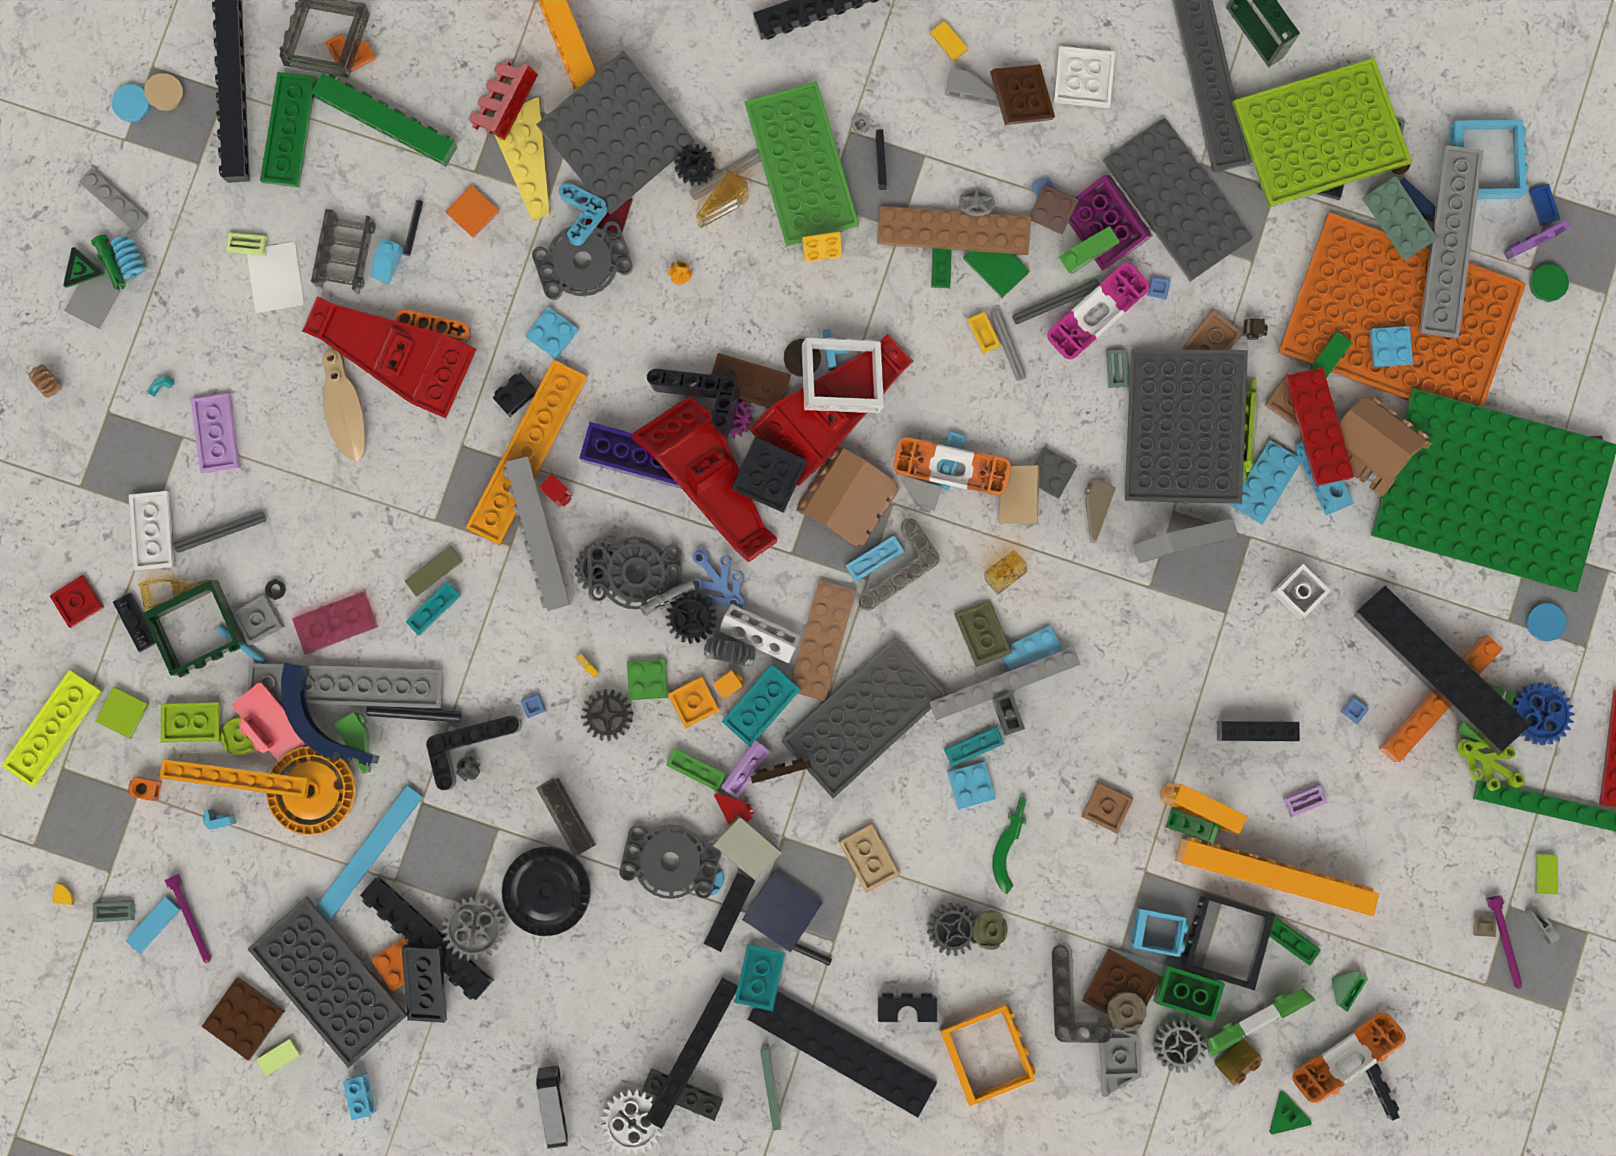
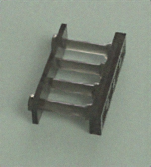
M325 209L311 277V283L314 286L323 288V284L326 281L352 285V290L355 293L360 294V290L363 289L365 284L363 275L371 235L375 233L376 224L370 216H366L365 223L339 219L333 210ZM340 226L363 230L362 240L356 241L335 237L333 235L334 229ZM335 244L360 249L358 260L331 255V246ZM336 263L356 267L354 278L329 274L326 271L327 264Z
M552 778L536 787L574 857L596 846L594 839L560 778L555 780Z

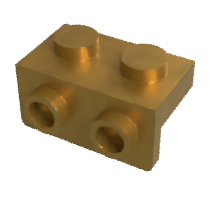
M1243 1038L1215 1063V1066L1234 1086L1241 1084L1250 1071L1257 1070L1261 1065L1262 1058Z

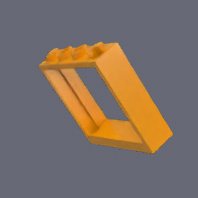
M1168 783L1167 786L1164 785L1159 794L1162 796L1160 801L1186 814L1219 824V830L1240 834L1248 817L1183 784Z
M1005 1003L939 1029L969 1106L1035 1081L1034 1074H1037L1033 1063H1029L1026 1056L1029 1055L1028 1049L1025 1044H1021L1019 1037H1022L1018 1025L1014 1026L1012 1019L1015 1017L1011 1007L1007 1008ZM1002 1012L1026 1074L973 1094L950 1033Z

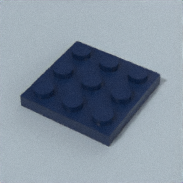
M774 870L742 920L791 952L823 903Z

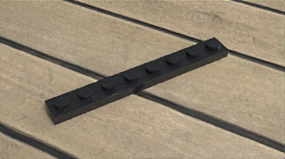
M723 977L721 978L644 1120L660 1129L663 1128L736 994L737 985Z

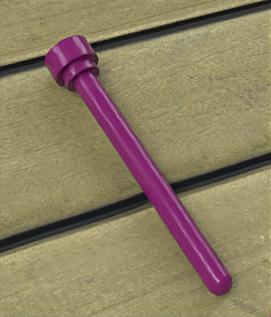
M177 874L164 881L166 886L173 890L203 962L209 963L211 957L180 887L182 886L180 874Z
M1501 895L1489 897L1486 899L1487 904L1494 911L1514 986L1520 989L1522 988V981L1502 913L1503 897Z

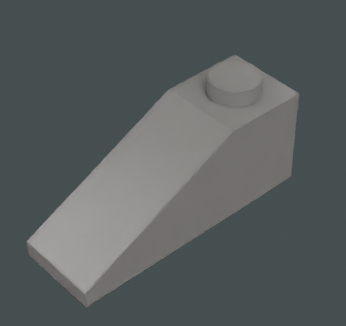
M962 67L950 68L945 91L946 96L1000 107L996 92L969 71H965Z

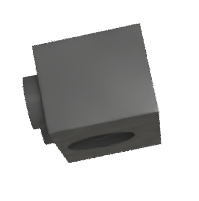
M1012 692L992 699L1004 736L1025 729Z

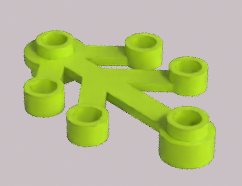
M1470 739L1459 741L1457 752L1460 756L1466 758L1472 780L1477 781L1485 775L1487 788L1490 791L1499 789L1500 781L1494 778L1493 769L1507 778V784L1511 788L1516 789L1524 785L1525 777L1520 772L1513 773L1494 761L1515 757L1516 751L1513 747H1507L1498 756L1495 752L1483 754L1478 751L1487 747L1491 749L1487 744L1480 741L1475 743ZM1475 759L1480 761L1482 769L1477 768ZM1475 771L1479 774V777L1475 776ZM1491 782L1495 783V788L1491 785Z

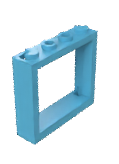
M1523 120L1454 121L1449 126L1450 146L1463 148V130H1513L1515 188L1478 189L1477 200L1520 199L1527 194L1528 182L1526 181L1528 166L1525 163L1527 147L1524 145L1526 128L1523 126Z

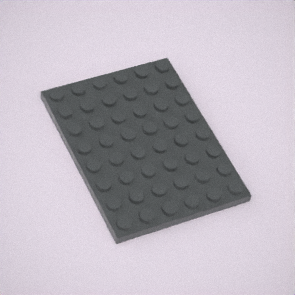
M1131 350L1125 501L1242 504L1248 350Z

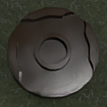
M805 339L791 342L784 352L786 369L797 377H803L802 343ZM812 349L813 373L818 370L821 364L819 349Z

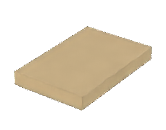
M1011 466L1007 488L1000 495L999 523H1038L1039 466Z
M872 823L838 841L866 893L900 875Z

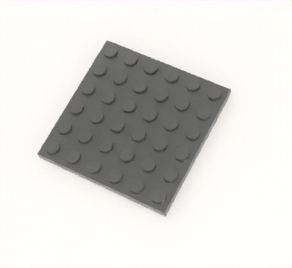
M624 51L620 52L536 124L590 192L605 201L607 212L610 215L678 157L677 153L682 154L683 147L687 150L689 145L695 143V140Z

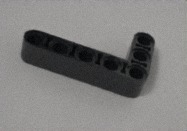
M652 369L648 372L647 381L656 392L716 399L711 420L712 425L719 435L723 436L731 432L740 396V389L735 379L727 376L664 369ZM697 382L695 386L690 387L692 383ZM715 384L713 388L708 389L710 385ZM729 404L727 408H723L724 405ZM721 422H725L724 425L718 426Z
M507 716L429 737L426 746L437 788L440 790H451L456 784L449 750L515 734L521 730V720L515 716ZM511 719L516 721V728L514 730H510L507 727ZM492 724H495L498 728L495 735L489 733V727ZM473 729L479 732V736L475 740L470 737V732ZM454 734H458L460 737V741L456 745L451 741ZM435 739L441 741V746L437 750L433 747ZM441 757L446 762L443 768H439L437 765V761ZM445 776L450 779L448 787L442 785V778Z

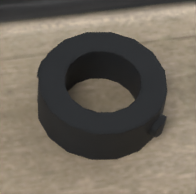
M274 579L267 583L265 592L268 597L277 600L284 596L286 588L281 581ZM275 584L280 586V592L277 595L271 593V587Z

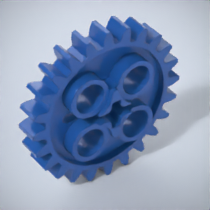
M1541 682L1538 685L1535 683L1530 684V688L1524 686V692H1517L1519 698H1514L1516 704L1512 705V707L1526 721L1529 716L1533 719L1532 725L1519 737L1525 736L1524 741L1532 739V744L1539 742L1540 745H1545L1546 742L1547 744H1553V740L1559 742V736H1567L1564 730H1571L1568 723H1574V721L1569 719V716H1573L1575 713L1569 712V709L1574 706L1567 705L1570 698H1563L1565 691L1558 693V686L1552 688L1550 683L1544 686V683ZM1533 697L1537 699L1536 707L1532 705ZM1552 702L1556 705L1554 712L1550 708ZM1548 721L1552 724L1550 731L1546 728Z

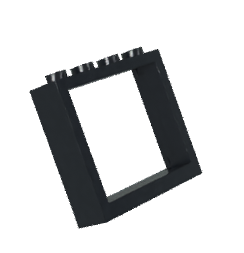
M1204 893V896H1200L1197 905L1200 908L1199 914L1195 915L1193 919L1194 933L1188 937L1187 945L1190 946L1189 951L1184 953L1182 964L1185 965L1184 969L1255 991L1275 914ZM1209 901L1264 917L1247 981L1192 965Z

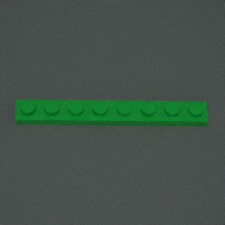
M1476 781L1474 800L1616 832L1615 811L1500 785L1499 789L1490 791L1486 786L1487 782Z

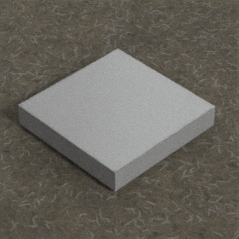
M266 594L232 611L248 646H252L284 628Z

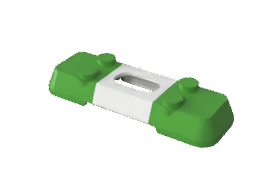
M1302 988L1287 997L1285 994L1278 996L1272 1000V1005L1235 1025L1233 1021L1221 1028V1033L1206 1041L1209 1057L1211 1058L1237 1044L1243 1037L1277 1020L1280 1016L1285 1018L1315 1001V998Z

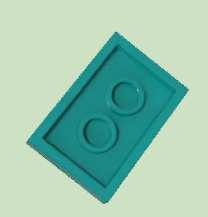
M747 944L734 1003L773 1012L786 953Z

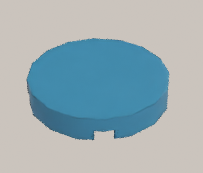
M1543 603L1532 608L1526 618V626L1529 633L1539 641L1549 642L1556 640L1563 635L1566 629L1567 620L1565 614L1554 604Z

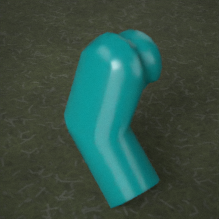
M167 375L154 379L146 392L155 397L161 387L171 388L174 380Z

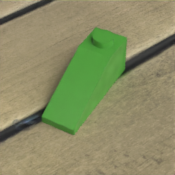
M1109 226L1059 256L1068 273L1073 274L1119 244L1120 241Z
M353 712L334 724L346 746L370 753L368 728L365 725L367 721L362 714ZM355 759L363 774L371 772V765L360 764L359 759Z

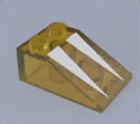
M728 170L696 215L698 226L703 228L738 209L741 204L744 205L749 198L748 183Z

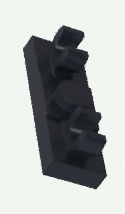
M128 593L113 601L138 652H143L156 645L149 626L132 593Z

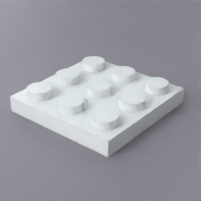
M1059 46L1053 103L1109 109L1115 52Z

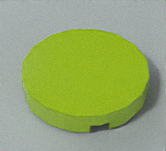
M241 717L227 721L220 734L224 749L234 755H247L255 750L252 740L240 731L238 723L243 720Z

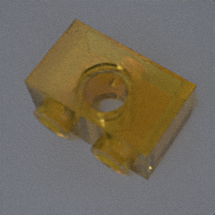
M1013 550L984 572L985 581L998 595L1027 573V564Z

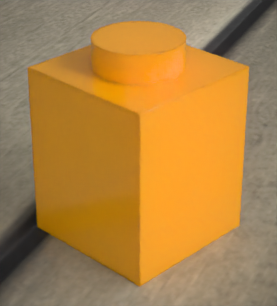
M731 670L715 681L713 685L725 700L743 687L741 683L744 680L738 672L734 674Z

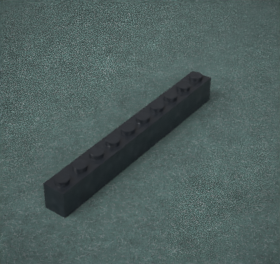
M215 0L212 2V9L215 13L213 28L216 31L214 47L217 49V56L214 57V62L218 73L215 74V82L218 86L216 101L219 104V110L216 114L217 120L220 122V129L217 130L221 146L218 147V155L221 159L219 174L227 183L250 181L242 0Z

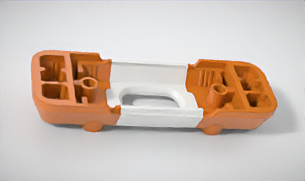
M905 437L897 445L893 468L897 474L991 495H1001L1007 488L1011 465L1003 457ZM942 459L960 462L965 466V473L961 477L942 474L937 470V464Z
M1376 1014L1359 1026L1351 1035L1319 1057H1314L1293 1073V1082L1309 1102L1320 1103L1330 1095L1338 1094L1340 1088L1379 1061H1385L1389 1054L1405 1043L1406 1035L1389 1014ZM1360 1052L1364 1055V1063L1350 1073L1342 1074L1338 1071V1063L1352 1053Z

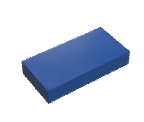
M1549 184L1530 189L1529 194L1540 226L1559 221L1560 216Z

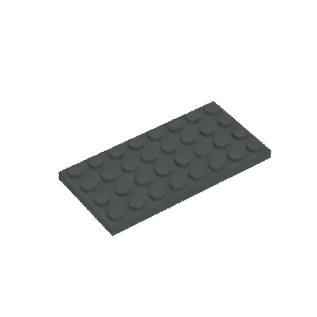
M1165 117L1104 158V164L1190 282L1253 239Z
M894 638L781 742L797 759L810 760L811 768H808L807 771L834 799L931 710L929 702L942 698L947 694L903 645Z
M308 896L248 948L249 952L348 1068L408 1016L407 1012Z

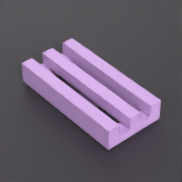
M1320 784L1283 798L1290 817L1328 803ZM1318 790L1319 792L1292 804L1290 803L1291 800ZM1321 797V800L1295 811L1293 810L1296 806Z

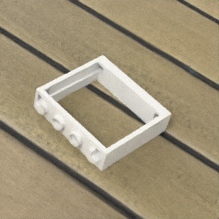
M810 336L802 343L804 410L879 413L882 410L884 400L880 341H874L873 339L861 341L855 338L841 340L836 337L821 339L817 336ZM812 349L872 352L874 399L814 397Z

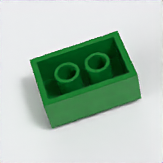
M1164 964L1153 1002L1214 1022L1225 983Z

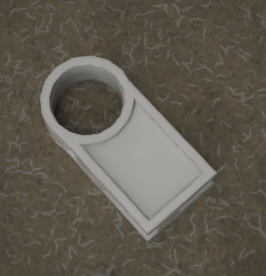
M1531 906L1530 909L1525 910L1548 944L1551 945L1559 940V935L1540 907Z

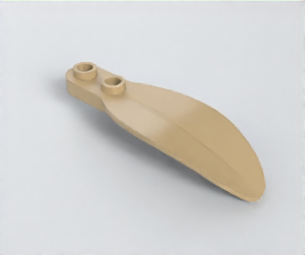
M328 350L322 357L326 375L323 393L326 424L340 451L349 459L357 461L362 458L365 450V425L361 403L354 386L347 378L342 355L336 350ZM331 356H334L333 361H329ZM334 374H338L336 379H333Z

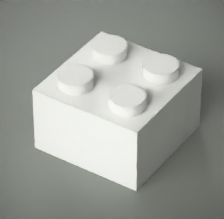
M1301 564L1271 593L1300 620L1305 618L1331 590L1304 564Z

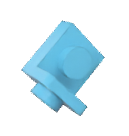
M204 810L203 823L207 826V829H217L236 824L235 816H228L226 813L217 815L215 820L213 810Z

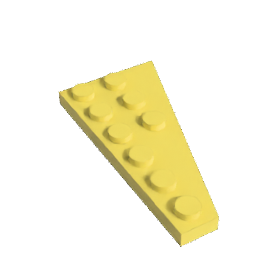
M539 97L523 104L505 141L495 136L532 221L550 214L543 133L536 126L542 120Z

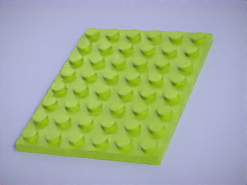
M1375 58L1259 92L1232 102L1269 208L1412 163Z

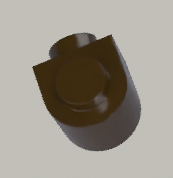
M1265 319L1244 320L1243 336H1246L1247 340H1258L1259 337L1267 336L1268 326L1265 324Z

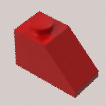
M720 793L714 795L729 825L738 815L746 821L753 819L751 815L754 812L749 803L745 804L742 800Z

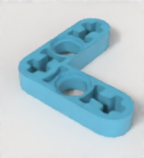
M565 183L559 188L561 199L583 211L567 232L570 243L579 246L586 241L607 213V206L603 199L571 183ZM580 198H588L585 203L578 202ZM586 219H591L592 223L589 225H584L583 221Z

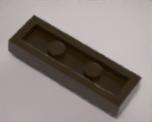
M803 758L793 760V765L785 766V763L774 765V770L767 771V768L756 770V775L751 776L752 784L811 768L810 760L804 761Z

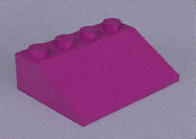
M1103 175L1075 197L1079 200L1068 223L1082 242L1109 226L1120 241L1119 244L1095 259L1102 271L1153 237L1110 175Z

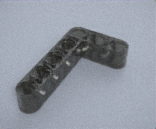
M905 519L901 524L900 531L917 555V558L865 592L859 599V606L862 610H873L938 565L940 561L939 553L915 519ZM906 523L913 524L914 531L906 532L904 525ZM923 539L925 547H916L915 540ZM927 555H934L936 562L934 564L927 563ZM917 565L920 568V573L917 575L912 574L910 567ZM902 576L904 584L901 586L896 585L894 578ZM885 586L888 588L889 594L881 596L878 593V589ZM870 597L873 605L865 607L862 604V599Z
M1060 943L1052 950L1055 1037L1060 1042L1106 1043L1114 1035V1028L1111 1024L1107 1022H1075L1072 949L1067 943ZM1061 947L1066 950L1065 958L1058 955V948ZM1060 967L1066 969V977L1059 975L1058 969ZM1061 987L1067 989V997H1062L1059 994ZM1061 1007L1068 1010V1017H1063L1060 1014ZM1062 1027L1069 1030L1070 1034L1068 1037L1061 1034L1060 1030ZM1080 1028L1088 1029L1089 1036L1083 1037L1080 1034ZM1100 1028H1106L1109 1031V1036H1101Z

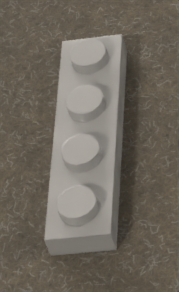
M92 168L79 181L82 186L134 232H137L148 220L142 212Z

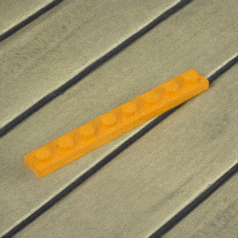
M165 759L162 760L159 777L160 779L307 798L310 782L309 778Z

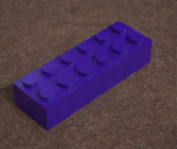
M589 422L579 457L581 462L681 489L661 464L632 439V433Z

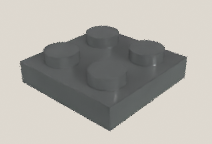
M1044 447L1034 464L1039 466V489L1059 499L1078 465Z

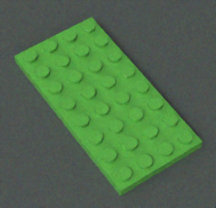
M817 81L744 101L786 247L802 243V237L841 232L859 227Z

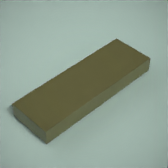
M450 546L406 579L405 583L415 596H419L463 561Z

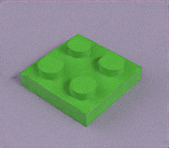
M665 659L627 662L629 700L668 698Z

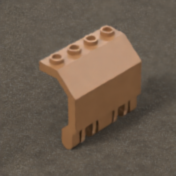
M1366 396L1347 412L1339 425L1354 477L1364 483L1373 472L1376 473L1377 476L1371 482L1369 488L1382 497L1393 485L1396 476L1410 458L1421 448L1428 449L1432 442L1428 440L1429 435L1421 430L1417 432L1413 429L1414 425L1405 418L1402 421L1398 418V413L1390 407L1388 409L1383 407V402L1375 396L1373 398Z

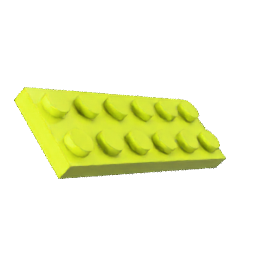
M69 670L1 766L32 788L36 787L103 691L73 670Z

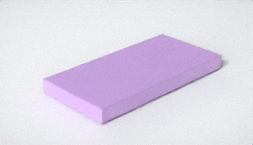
M223 393L191 398L200 473L240 468L231 394Z

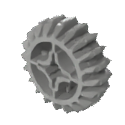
M1172 1019V1026L1165 1022V1030L1161 1027L1158 1028L1162 1033L1161 1035H1154L1159 1041H1154L1153 1045L1159 1048L1154 1049L1153 1052L1159 1054L1156 1059L1162 1061L1161 1065L1163 1067L1168 1065L1169 1071H1173L1175 1068L1176 1072L1180 1073L1182 1067L1183 1071L1187 1073L1188 1066L1193 1070L1195 1069L1194 1062L1199 1065L1201 1064V1061L1198 1060L1199 1056L1205 1057L1201 1050H1207V1047L1201 1044L1205 1043L1206 1039L1199 1038L1203 1032L1201 1030L1197 1031V1025L1191 1026V1021L1187 1020L1184 1024V1020L1179 1019L1177 1025L1176 1020ZM1179 1030L1188 1031L1193 1039H1183ZM1173 1033L1172 1041L1165 1046L1166 1039ZM1179 1040L1182 1044H1184L1181 1046V1050L1176 1048V1046L1179 1045ZM1194 1046L1192 1054L1187 1058V1051ZM1166 1052H1176L1180 1061L1169 1059Z

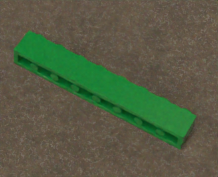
M324 73L321 74L311 91L316 99L445 167L448 165L457 149L453 138L446 134L443 136L438 134V131L431 126L424 127L414 117L410 119L405 117V114L399 109L395 108L392 110L388 108V104L385 102L371 99L372 96L368 93L356 91L354 86L347 82L345 84L339 82V79L332 74H329V76Z

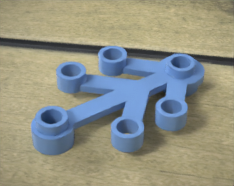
M704 549L695 551L693 561L697 565H702L713 580V582H707L699 578L693 579V584L695 581L700 583V586L698 588L695 587V590L721 591L725 598L714 597L712 594H705L702 599L709 596L713 604L724 605L727 609H729L732 600H736L737 606L743 609L744 599L740 596V589L744 574L741 571H734L731 574V579L734 581L732 592L728 588L732 558L728 555L720 558L722 566L720 577L709 563V553ZM698 554L703 556L702 561L697 559ZM724 558H728L729 563L727 565L723 562ZM736 573L740 574L739 580L735 579Z

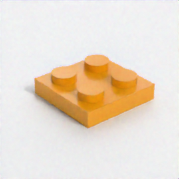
M703 677L668 694L685 729L719 712Z

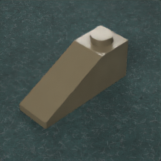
M1093 480L1091 484L1088 483L1084 492L1087 495L1085 502L1090 542L1095 543L1098 539L1116 487L1097 480Z

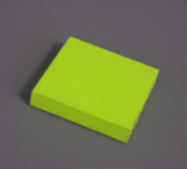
M113 687L95 721L131 739L149 704L117 687Z

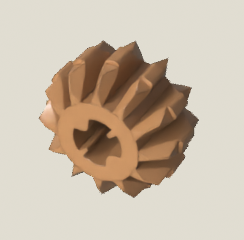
M44 365L36 366L28 373L29 379L43 396L49 398L61 390L58 380Z

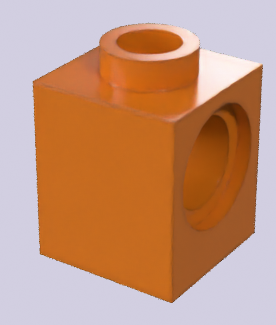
M133 777L128 786L129 796L157 801L162 781ZM143 783L147 786V790L144 794L141 792L140 789Z

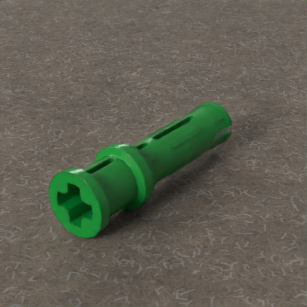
M106 235L96 236L91 240V243L97 249L98 259L104 263L114 290H120L118 283L124 289L126 283L113 258L115 253L108 244L109 238Z

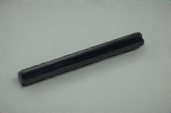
M367 706L366 715L371 717L460 723L462 720V712L384 706Z

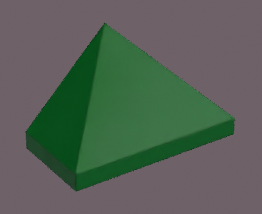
M1358 971L1331 978L1336 1004L1347 1012L1368 980Z

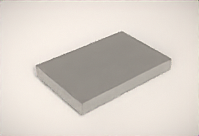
M94 263L104 272V275L80 283L64 311L100 329L122 288L120 283H118L120 290H114L106 268Z

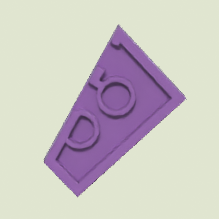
M1567 219L1556 226H1548L1542 230V233L1538 235L1534 233L1525 238V242L1520 243L1518 241L1510 245V250L1504 253V255L1509 260L1560 235L1572 225Z

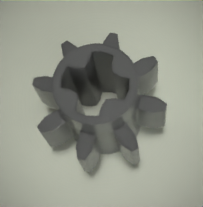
M472 756L469 759L466 757L462 758L457 763L458 771L456 774L464 781L468 779L474 780L480 774L478 767L481 764Z

